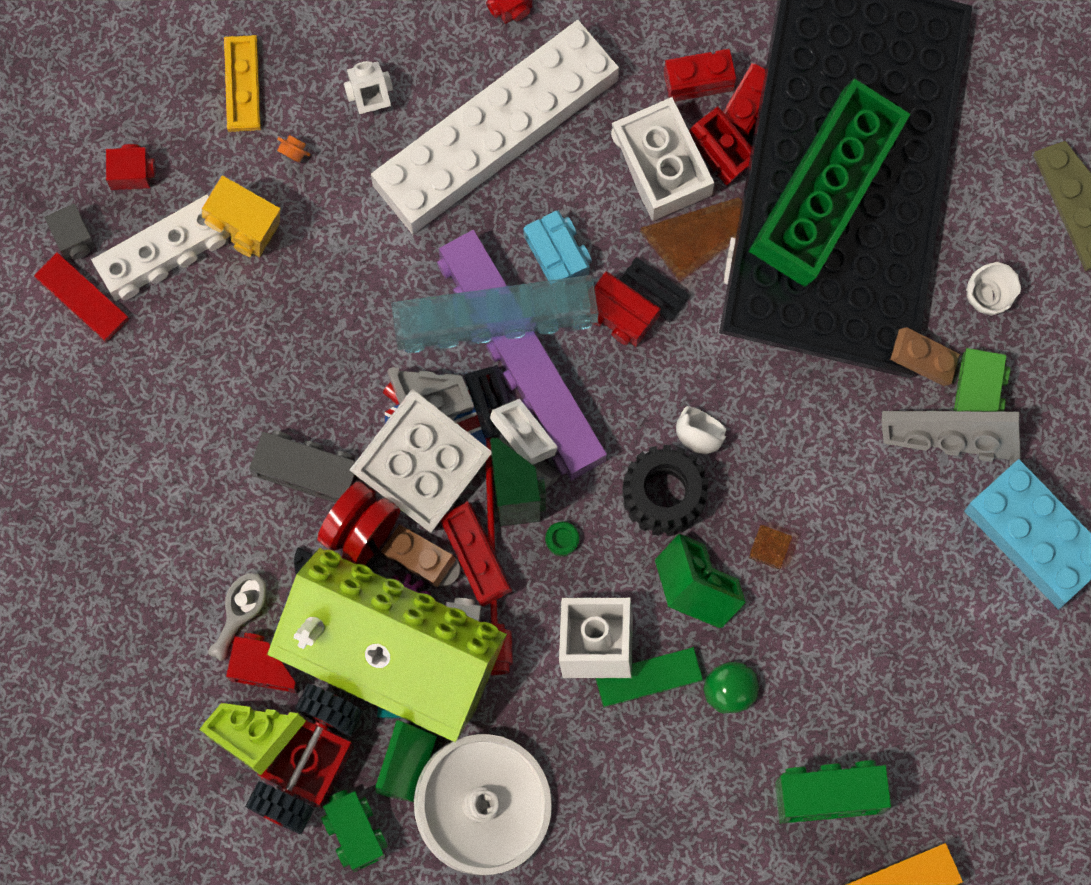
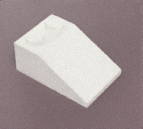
M672 97L612 123L638 193L652 221L712 196L714 181Z

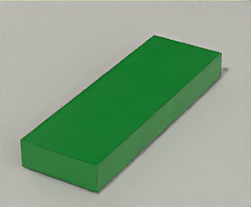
M694 647L633 663L631 678H595L603 708L703 681Z

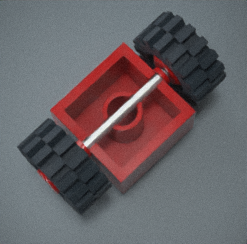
M307 684L295 710L313 720L315 724L306 720L277 755L273 763L267 767L262 775L257 774L261 780L280 788L281 791L258 781L245 806L266 820L301 835L314 808L295 799L294 796L323 810V806L326 804L354 749L350 741L327 731L328 728L351 737L363 713L354 704L312 684Z

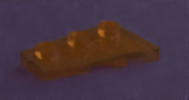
M737 197L642 227L640 228V233L680 282L729 247L731 237L736 238L742 201Z

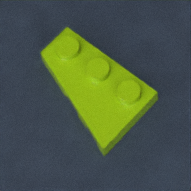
M221 703L199 730L252 770L262 775L306 720L299 713L289 712L288 715L279 714L276 710L254 711L248 706Z

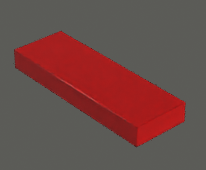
M57 252L34 275L37 281L106 343L129 320L125 313Z
M467 501L446 513L440 521L479 605L485 607L513 591L472 504Z

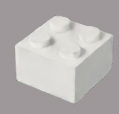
M562 598L559 663L563 678H631L633 612L630 598Z

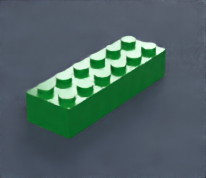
M854 78L841 92L748 252L804 287L812 282L821 271L910 114Z

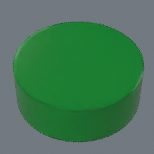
M568 522L554 523L546 532V546L556 556L565 557L571 555L579 545V533Z

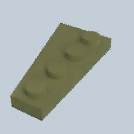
M1062 141L1035 151L1033 156L1083 268L1087 272L1091 270V173L1068 143Z

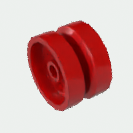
M362 481L355 482L343 493L328 513L318 532L317 541L328 550L337 551L342 549V558L354 564L366 565L374 557L367 543L373 539L378 549H380L392 532L401 510L386 498L375 502V490Z

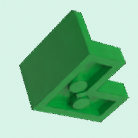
M679 533L655 559L667 605L671 609L717 628H722L746 603L739 579L712 568L706 546L701 542Z

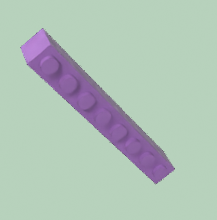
M471 230L440 247V260L437 261V265L446 279L451 277L457 287L453 289V292L462 307L468 305L473 313L469 318L478 334L484 332L490 343L486 344V348L494 362L501 361L506 369L502 375L511 390L517 388L523 398L521 400L557 445L556 456L552 460L561 475L567 473L572 481L606 462L607 454L475 231Z

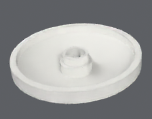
M476 734L460 738L456 743L453 741L448 743L430 758L423 768L416 785L414 813L418 830L425 844L444 864L457 871L471 875L503 873L525 862L543 841L551 817L550 788L542 768L535 758L522 746L497 735Z

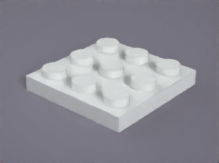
M411 390L354 463L350 471L431 533L489 458L491 450L420 394Z

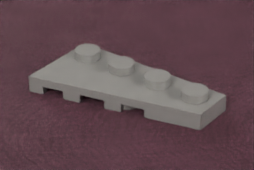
M882 411L881 422L884 444L925 451L930 447H937L948 455L959 456L960 452L978 454V460L993 462L994 457L1008 459L1009 465H1012L1018 459L1021 460L1019 412Z

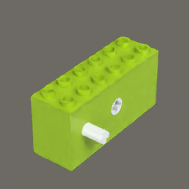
M319 548L296 574L267 655L456 743L477 709L507 634L499 631L493 624L479 622L467 616L464 611L458 608H449L436 602L428 594L417 593L404 587L401 582L395 579H386L373 573L365 565L354 564L345 560L335 551Z

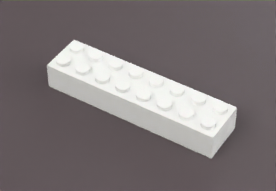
M576 20L371 173L373 187L414 235L618 81L619 67L581 22Z

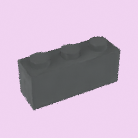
M273 430L272 434L262 432L249 467L252 476L334 503L357 481L358 477L350 471L356 462L353 455L342 451H336L334 455L323 451V446L311 441H305L304 444L291 441L292 437L281 431Z

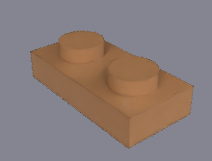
M906 327L898 331L890 360L942 386L952 384L960 354Z
M400 524L381 551L391 561L437 588L456 561L452 554Z

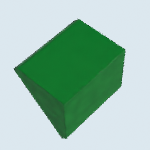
M397 720L375 786L376 794L414 803L419 776L430 759L437 736Z

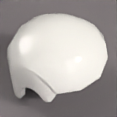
M1000 262L986 264L972 274L967 284V298L969 303L980 313L993 316L1005 312V310L1011 308L1016 297L1021 292L1018 274L1009 265Z
M686 406L677 420V436L682 444L692 452L701 454L715 452L721 447L726 438L725 426L697 408Z

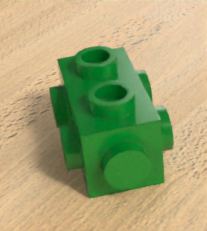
M342 790L328 798L329 804L323 806L326 815L322 816L321 820L328 835L336 834L341 846L335 850L343 868L350 865L355 873L386 858L383 849L387 848L388 845L380 828L374 831L368 818L374 814L366 797L359 799L355 791L348 794L347 790Z

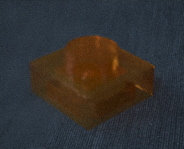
M760 524L748 558L780 570L792 536Z

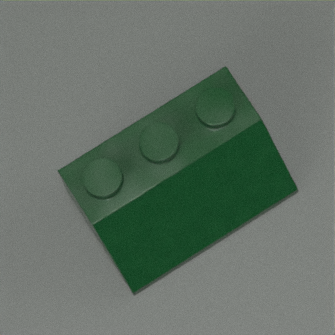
M491 438L492 465L500 527L540 522V512H546L544 477H537L536 467L501 440Z

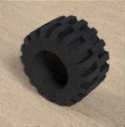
M664 445L663 449L657 450V446L651 447L646 454L642 451L637 455L636 461L630 463L625 474L622 489L625 511L628 510L629 518L633 523L635 521L639 523L640 529L646 531V529L652 530V535L659 536L660 532H666V536H672L678 530L682 533L688 529L690 524L694 525L698 521L699 515L704 510L708 496V477L705 478L704 476L705 469L702 464L698 466L696 463L697 458L692 453L690 456L685 455V449L678 447L677 451L671 450V445ZM659 474L672 475L683 484L685 488L684 499L672 507L657 506L648 499L645 493L647 481Z

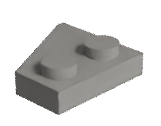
M395 367L389 368L387 371L399 404H401L411 390H414L449 418L471 411L474 408L461 375H436L428 371L415 373L399 371V368Z

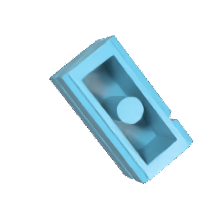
M556 210L523 228L524 238L554 292L589 275L590 266L588 264L592 263L591 256L584 245H577L573 237L577 232L569 217L563 219L559 210Z

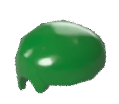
M726 662L715 667L706 676L703 691L707 703L717 712L722 714L740 713L748 710L757 701L760 685L757 674L751 667L741 662Z

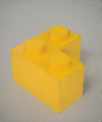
M222 175L202 207V217L206 219L204 223L213 230L222 232L224 229L231 233V242L234 243L233 247L238 252L248 257L254 254L260 258L279 226L281 208Z

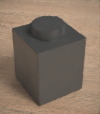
M75 203L44 217L65 260L70 258L72 260L81 259L90 253L89 249L96 247Z

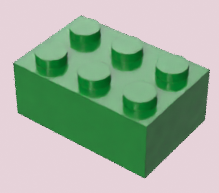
M876 760L856 762L855 766H852L850 769H842L841 764H827L820 766L817 772L808 773L806 767L785 769V773H782L775 782L780 824L880 815L891 808L886 765L876 766Z

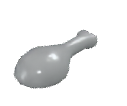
M247 573L240 576L228 589L225 597L226 624L217 641L210 646L208 650L209 656L216 657L219 661L225 660L228 655V647L240 626L252 620L262 610L266 600L267 589L265 581L259 574Z

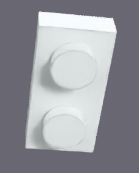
M520 399L492 410L491 421L513 449L532 465L555 455L558 448Z

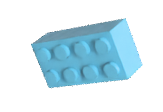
M1020 459L992 482L964 510L1058 610L1091 580V533Z

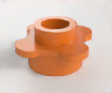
M291 135L286 140L280 137L277 138L281 142L277 151L299 163L304 155L310 156V153L304 150L306 143Z

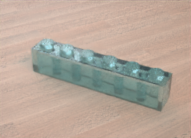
M592 275L391 302L398 350L405 349L407 353L420 352L425 349V346L438 345L439 348H451L457 346L458 342L472 340V343L475 344L491 341L492 337L504 335L507 339H517L525 336L526 332L539 331V334H552L559 331V328L572 326L574 330L590 328L592 323H598V308Z

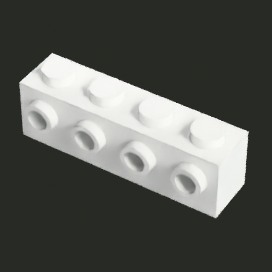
M208 195L201 197L91 259L115 301L120 298L128 300L139 293V288L149 282L155 284L164 280L169 274L168 271L173 268L189 266L197 260L198 254L207 249L209 251L217 250L226 243V238L230 237L229 232L224 229L222 232H217L204 223L206 219L202 217V207L207 201Z

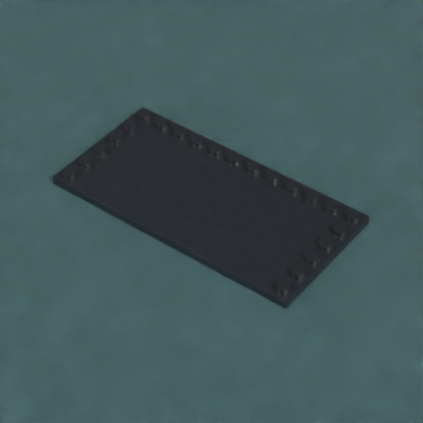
M952 0L777 1L721 318L720 334L905 378L914 376V371L890 359L899 329L907 327L921 334L972 13L971 5ZM855 78L908 112L910 116L818 276L804 287L748 251L841 92Z

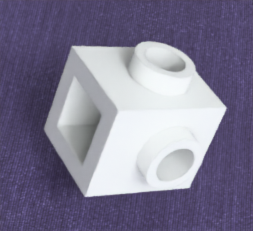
M365 61L356 64L354 68L347 69L349 81L344 82L345 91L349 102L355 100L359 114L391 106L388 91L393 90L388 71L382 72L379 62Z

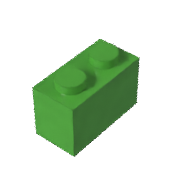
M966 348L961 359L954 411H1004L1005 398H1000L1002 386H1007L1010 375V367L1005 366L1006 355Z

